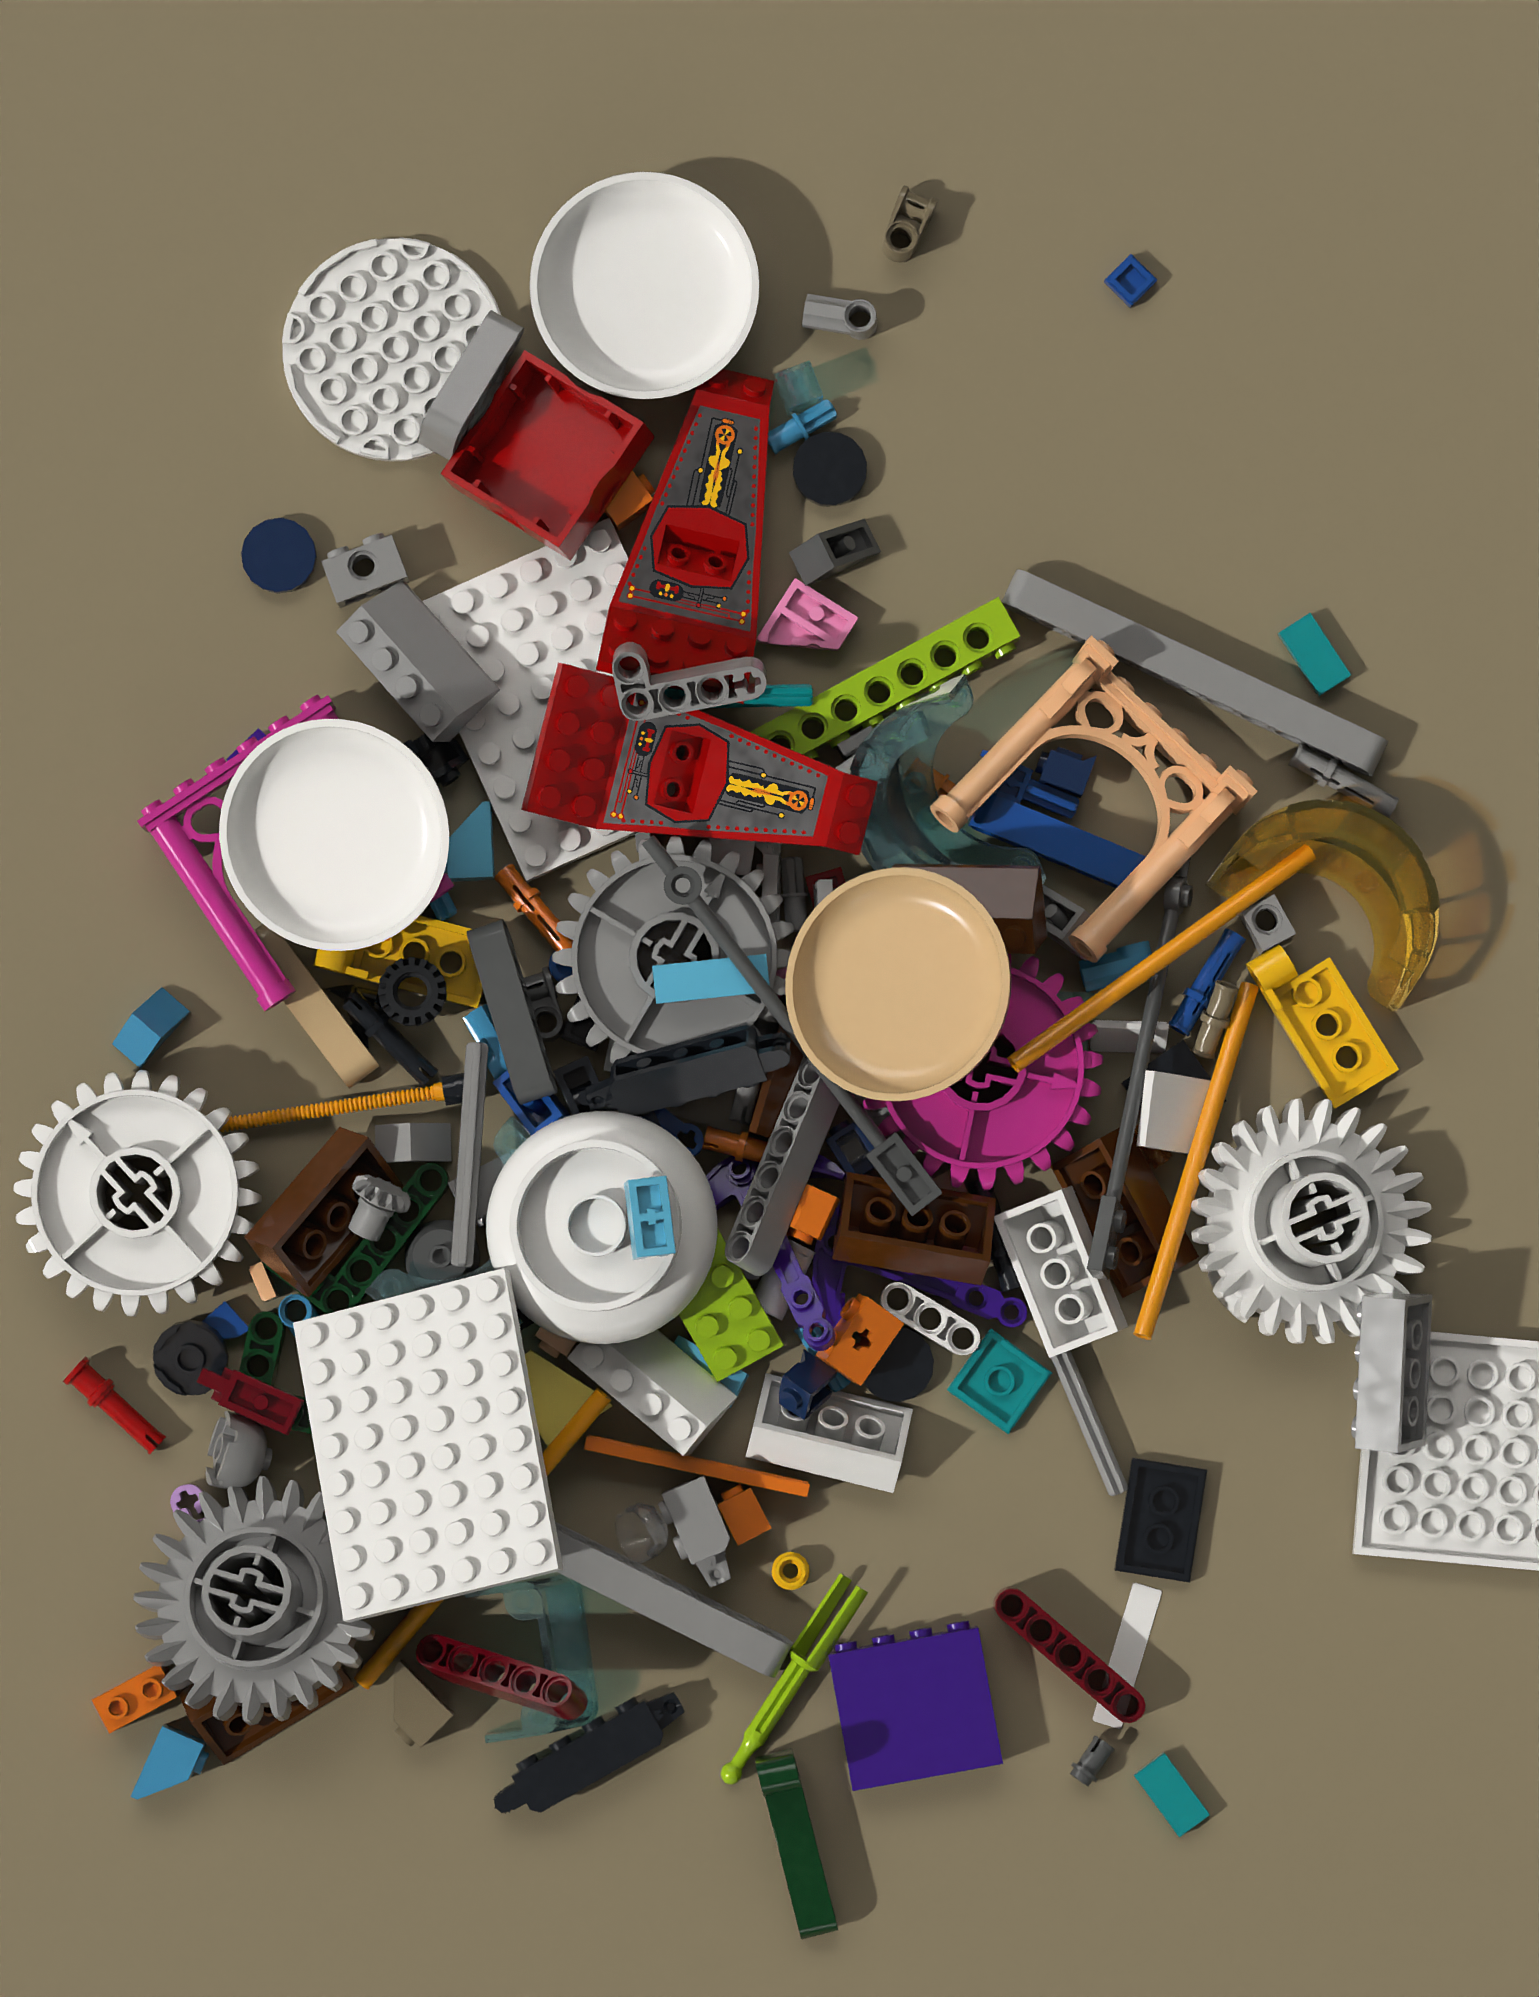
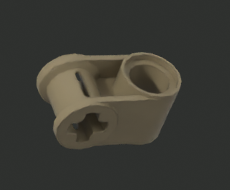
M905 185L902 187L885 231L883 250L887 258L899 263L912 258L924 230L926 231L931 221L938 199L933 197L929 200L910 192L909 187ZM901 234L910 240V245L902 249L896 248L892 245L890 239L895 235Z

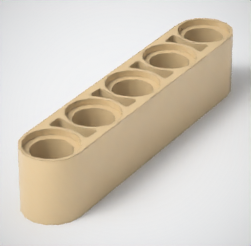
M264 924L260 925L255 929V932L284 976L289 979L296 990L294 994L284 1000V1003L350 1089L377 1069L379 1064L285 938L273 932Z

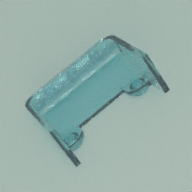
M562 1574L521 1580L464 1594L465 1598L503 1593L505 1608L513 1618L523 1621L538 1619L545 1669L568 1677L586 1693L588 1699L584 1713L573 1720H565L523 1706L521 1710L522 1726L487 1731L485 1743L545 1735L584 1726L595 1719L599 1703L583 1591L580 1583ZM568 1693L563 1695L561 1701L565 1699Z

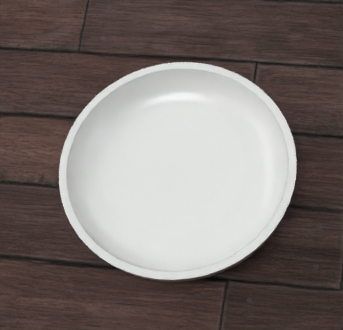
M634 172L612 176L586 187L567 201L552 217L537 244L530 271V299L537 327L546 345L557 360L574 376L586 384L612 395L634 399H655L677 395L703 384L723 369L737 354L752 327L759 299V272L752 244L743 226L732 211L715 195L703 187L677 176L656 172Z
M319 719L298 723L275 733L259 744L245 758L231 779L224 797L219 822V841L225 870L234 890L247 909L261 923L283 938L306 947L326 951H346L369 947L393 937L409 926L424 911L435 895L444 875L449 851V823L445 803L437 783L424 763L411 749L390 734L367 724L344 719Z
M614 1111L584 1112L564 1117L539 1129L527 1138L507 1160L498 1175L488 1204L486 1217L487 1247L493 1269L506 1268L510 1272L516 1307L535 1324L555 1335L576 1342L589 1344L621 1343L637 1339L661 1328L674 1319L695 1297L706 1279L715 1253L717 1241L716 1205L711 1187L700 1164L692 1153L671 1133L653 1122L626 1113ZM667 1176L676 1253L662 1257L654 1256L633 1260L624 1183L632 1179Z

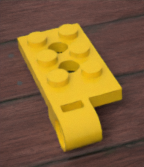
M420 915L409 926L391 937L390 941L385 940L356 950L326 951L317 949L313 966L380 983L381 975L383 976L386 971L385 969L389 965L391 966L401 958L405 959V948L411 943H419L425 948L426 954L424 959L434 964L443 975L447 987L446 1001L477 1009L483 994V988L467 938V931L472 929ZM449 952L459 954L462 959L461 968L452 974L444 972L440 965L441 958ZM417 977L404 979L398 989L427 996L426 984Z
M1279 944L1246 963L1251 977L1259 987V990L1323 1094L1332 1101L1333 1110L1399 1070L1330 957L1299 976L1289 956ZM1327 1014L1336 1020L1337 1029L1333 1035L1324 1036L1318 1032L1316 1022L1321 1015ZM1341 1047H1350L1355 1051L1357 1061L1353 1067L1343 1068L1337 1063L1336 1053Z

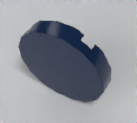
M284 518L268 519L253 527L244 539L241 551L243 568L250 580L263 590L276 594L293 592L304 585L310 578L317 560L315 543L307 530L295 521Z

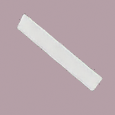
M1133 1583L1108 1665L1133 1687L1162 1594L1161 1590L1138 1583ZM1106 1672L1105 1679H1104V1682H1103V1685H1102V1689H1103V1688L1107 1685V1683H1108V1674H1107V1672ZM1126 1694L1119 1698L1117 1702L1119 1713L1126 1715L1131 1694ZM1097 1702L1093 1721L1121 1729L1123 1722Z

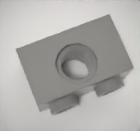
M383 533L371 535L362 540L363 546L349 550L348 546L334 549L327 553L328 559L321 561L339 608L382 593L401 580L406 583L410 582L392 535L384 537ZM363 559L371 560L374 563V570L367 577H360L354 573L356 563Z

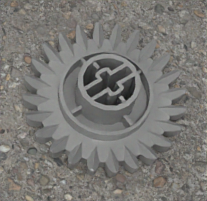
M672 835L667 844V853L678 867L687 866L699 874L702 881L700 896L746 956L767 955L770 987L776 995H785V979L776 976L777 968L787 967L791 951L777 949L776 941L786 938L795 929L790 922H771L769 915L782 904L783 899L781 895L771 894L758 898L755 891L761 885L764 873L761 870H755L741 879L735 875L740 861V854L738 852L731 851L724 856L719 864L711 862L712 844L710 840L703 839L696 847L693 856H688L684 853V846L679 835ZM648 839L640 841L638 849L639 861L633 864L620 851L616 850L611 853L615 874L610 878L595 869H590L587 872L589 883L596 892L591 898L577 893L569 895L568 902L581 916L578 922L567 920L557 923L556 930L565 937L572 939L573 943L572 948L554 952L552 954V961L562 966L572 967L573 975L564 978L555 987L556 991L560 994L578 993L581 999L567 1014L570 1022L583 1021L590 1017L595 1022L586 1037V1043L589 1047H594L610 1037L615 1041L610 1054V1063L613 1064L616 1059L628 1057L631 1051L639 1054L744 1025L755 1028L758 1036H761L754 1025L758 1018L778 1023L757 994L656 1004L655 990L653 989V971L646 981L640 970L639 954L643 944L653 949L652 959L657 962L656 965L667 964V961L660 957L661 952L665 947L674 951L690 925L696 927L698 931L684 953L685 958L691 962L699 961V958L694 953L704 936H706L711 946L712 959L729 957L688 904H676L666 896L664 891L666 875L642 845ZM679 878L675 883V887L679 892L685 893L690 889V882L686 878ZM667 923H680L671 940L664 937L655 945L653 941L647 938L653 930Z
M259 1476L256 1487V1500L250 1501L242 1487L232 1486L228 1487L229 1506L222 1508L207 1492L202 1491L199 1493L200 1505L205 1515V1519L201 1522L196 1521L189 1514L177 1509L174 1511V1519L185 1537L179 1542L165 1535H154L152 1538L154 1543L170 1559L167 1565L151 1562H142L139 1569L155 1583L160 1584L159 1591L135 1593L133 1600L141 1607L157 1612L158 1618L146 1620L135 1625L136 1632L145 1638L153 1640L162 1639L164 1642L146 1653L144 1656L146 1661L156 1667L168 1666L173 1663L176 1665L162 1679V1684L169 1690L176 1691L193 1683L194 1686L189 1691L184 1702L193 1709L204 1707L215 1697L216 1701L212 1714L217 1720H228L234 1715L237 1707L242 1706L243 1720L248 1725L259 1723L263 1717L264 1707H270L274 1717L279 1721L289 1719L292 1711L291 1702L299 1700L309 1710L317 1707L318 1695L316 1689L324 1685L334 1692L340 1690L343 1686L342 1679L337 1673L340 1667L345 1665L350 1668H358L363 1661L361 1656L353 1649L356 1640L369 1641L375 1635V1630L362 1620L350 1623L343 1621L322 1492L319 1491L311 1500L307 1509L303 1508V1489L297 1481H289L282 1501H278L277 1493L271 1481L266 1476ZM277 1570L281 1572L284 1588L276 1586L270 1581L275 1579ZM234 1590L259 1598L262 1592L271 1601L280 1603V1605L276 1606L251 1598L248 1604L239 1595L230 1593V1591ZM226 1608L234 1610L241 1616H235L232 1626L229 1623Z

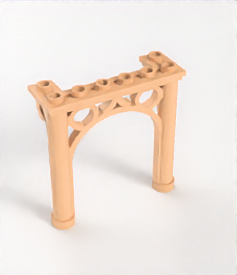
M1091 635L1071 661L1073 664L947 795H940L930 806V810L945 828L957 833L968 822L969 818L1035 750L1055 740L1079 738L1094 741L1113 749L1126 758L1142 775L1153 795L1158 819L1157 833L1154 844L1144 860L1091 916L1068 937L1071 945L1081 956L1090 962L1096 963L1107 952L1106 946L1221 824L1232 813L1236 815L1258 791L1253 787L1251 778L1243 771L1235 770L1230 765L1220 774L1216 770V764L1210 757L1203 753L1199 754L1189 745V739L1181 730L1171 728L1161 719L1162 714L1153 704L1149 702L1144 703L1134 693L1135 690L1129 681L1121 676L1117 677L1111 672L1119 662L1114 657L1113 649L1104 641H1097ZM1092 702L1102 704L1112 714L1113 725L1105 729L1091 727L1085 713L1086 705ZM1074 706L1076 707L1075 718L1077 725L1053 728ZM1124 718L1142 736L1131 737L1123 733L1121 737H1118L1114 734L1117 733L1123 724ZM1155 748L1174 765L1162 771L1159 776L1155 771L1159 768V764L1154 756ZM1179 777L1185 784L1189 785L1193 793L1192 800L1189 803H1179L1168 799L1165 789L1167 778ZM1170 812L1176 814L1189 813L1187 818L1168 837Z

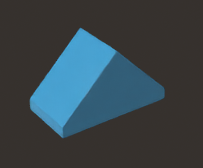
M161 987L131 1014L112 1044L141 1069L189 1015L190 1011Z

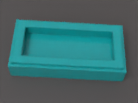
M1308 613L1278 633V636L1318 697L1351 676L1311 613Z
M1164 1752L1133 1774L1179 1837L1210 1815Z

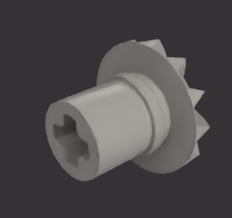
M370 1175L356 1176L352 1188L360 1195L359 1204L348 1228L362 1238L370 1241H379L389 1218L393 1216L394 1212L404 1213L408 1211L411 1205L409 1195L403 1192L401 1187L394 1186L391 1182L384 1181L379 1177L374 1178Z

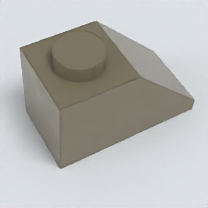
M401 1659L394 1666V1722L399 1726L395 1732L410 1747L416 1743L421 1748L455 1712Z

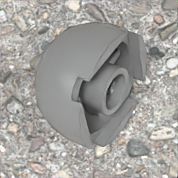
M225 1411L226 1418L220 1417L218 1419L209 1444L207 1455L213 1456V1468L206 1467V1481L210 1486L224 1489L232 1486L246 1487L258 1478L261 1470H268L272 1459V1448L267 1447L266 1434L257 1422L243 1415H237L235 1412Z

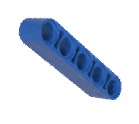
M994 793L972 815L968 824L969 827L1114 888H1117L1146 857Z

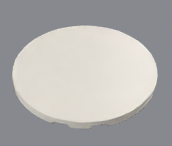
M402 237L396 239H371L357 243L341 250L323 262L306 279L293 301L291 309L287 314L282 338L283 367L289 389L296 404L310 424L333 444L348 452L381 461H408L436 454L435 452L418 444L425 415L490 310L501 315L494 296L482 278L466 262L453 253H449L429 242ZM506 365L470 422L468 432L487 412L495 392L502 384Z

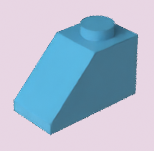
M163 1725L130 1797L138 1800L187 1781L193 1776L194 1772L200 1775L210 1755L204 1751L207 1743L171 1725Z

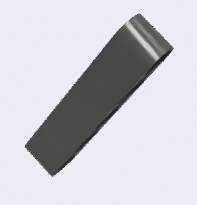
M502 919L467 931L468 942L520 1105L557 1093L555 1078L506 922Z

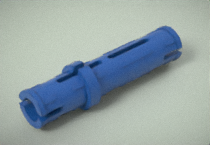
M1224 929L1222 936L1190 988L1186 987L1184 990V999L1171 1021L1168 1022L1169 1027L1189 1037L1202 1011L1208 1007L1216 980H1222L1240 948L1246 942L1244 937L1230 929Z

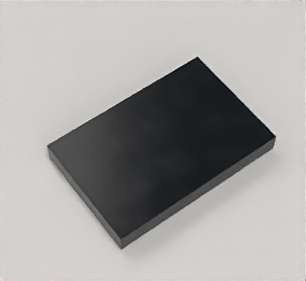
M1131 1458L1128 1489L1126 1490L1114 1567L1115 1571L1190 1583L1207 1476L1206 1469Z

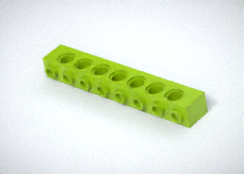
M998 596L813 697L812 705L797 706L754 729L751 733L770 741L777 738L785 739L789 742L791 750L815 760L819 757L816 752L829 744L832 749H835L837 744L851 737L849 733L862 726L864 729L869 726L871 728L876 727L884 719L882 715L893 709L898 710L915 701V697L926 691L933 693L936 691V687L949 681L948 679L959 673L964 674L963 677H967L984 667L981 662L992 655H995L996 659H1000L1017 649L1014 643L1019 641L1020 634ZM973 631H981L987 636L988 644L982 649H974L968 644L967 636ZM940 649H948L953 652L955 662L949 667H941L935 662L934 654ZM907 667H916L922 673V680L916 685H908L902 680L901 672ZM877 684L885 686L889 691V698L883 703L873 702L868 696V690L872 686ZM844 702L852 704L856 708V716L850 721L840 720L835 714V708L839 704ZM815 720L821 723L824 729L823 734L817 739L807 738L802 732V727L806 722Z

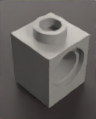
M1275 894L1268 898L1262 897L1238 915L1259 954L1296 934ZM1267 911L1273 915L1275 926L1272 930L1263 931L1258 928L1255 922L1258 912Z

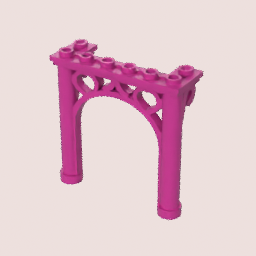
M319 695L310 698L300 706L302 710L300 714L290 720L287 715L278 719L268 727L271 733L259 741L255 736L246 740L236 748L239 754L227 762L223 757L216 760L204 769L207 775L195 783L192 778L184 781L173 789L174 797L165 803L161 802L160 799L152 802L141 810L143 817L137 820L141 828L147 833H151L258 994L256 1000L264 1012L290 997L296 990L289 979L284 976L227 888L223 873L219 833H197L192 826V819L198 811L208 805L222 808L223 800L208 796L228 784L245 758L267 738L298 723L319 719H339L334 712L336 707L328 695L322 699ZM185 812L182 826L178 816ZM192 840L200 843L215 842L212 859L213 872ZM447 873L443 875L430 903L443 896L455 886Z

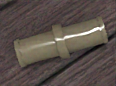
M1216 980L1207 1010H1203L1200 1016V1020L1203 1022L1195 1045L1192 1048L1193 1053L1208 1059L1215 1058V1052L1222 1032L1230 1024L1228 1015L1239 989L1236 985L1223 980Z

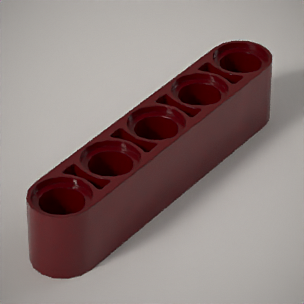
M1014 1587L1003 1588L997 1593L993 1605L997 1615L1113 1716L1125 1723L1136 1722L1142 1717L1146 1706L1143 1696L1026 1594ZM1010 1594L1019 1596L1022 1602L1020 1611L1012 1616L1004 1614L1001 1609V1601ZM1039 1619L1048 1621L1051 1627L1049 1636L1044 1640H1035L1030 1634V1626ZM1068 1644L1077 1646L1080 1652L1079 1659L1072 1665H1064L1059 1659V1651ZM1097 1669H1102L1108 1674V1683L1100 1690H1094L1088 1684L1090 1673ZM1126 1694H1131L1137 1699V1708L1129 1715H1123L1117 1709L1119 1698Z
M438 1634L425 1636L417 1645L416 1658L418 1662L442 1680L565 1720L576 1719L586 1710L588 1703L586 1693L563 1674ZM534 1683H536V1685L534 1686V1688L529 1691V1689L531 1688V1686H532ZM568 1693L565 1699L561 1701L563 1695Z

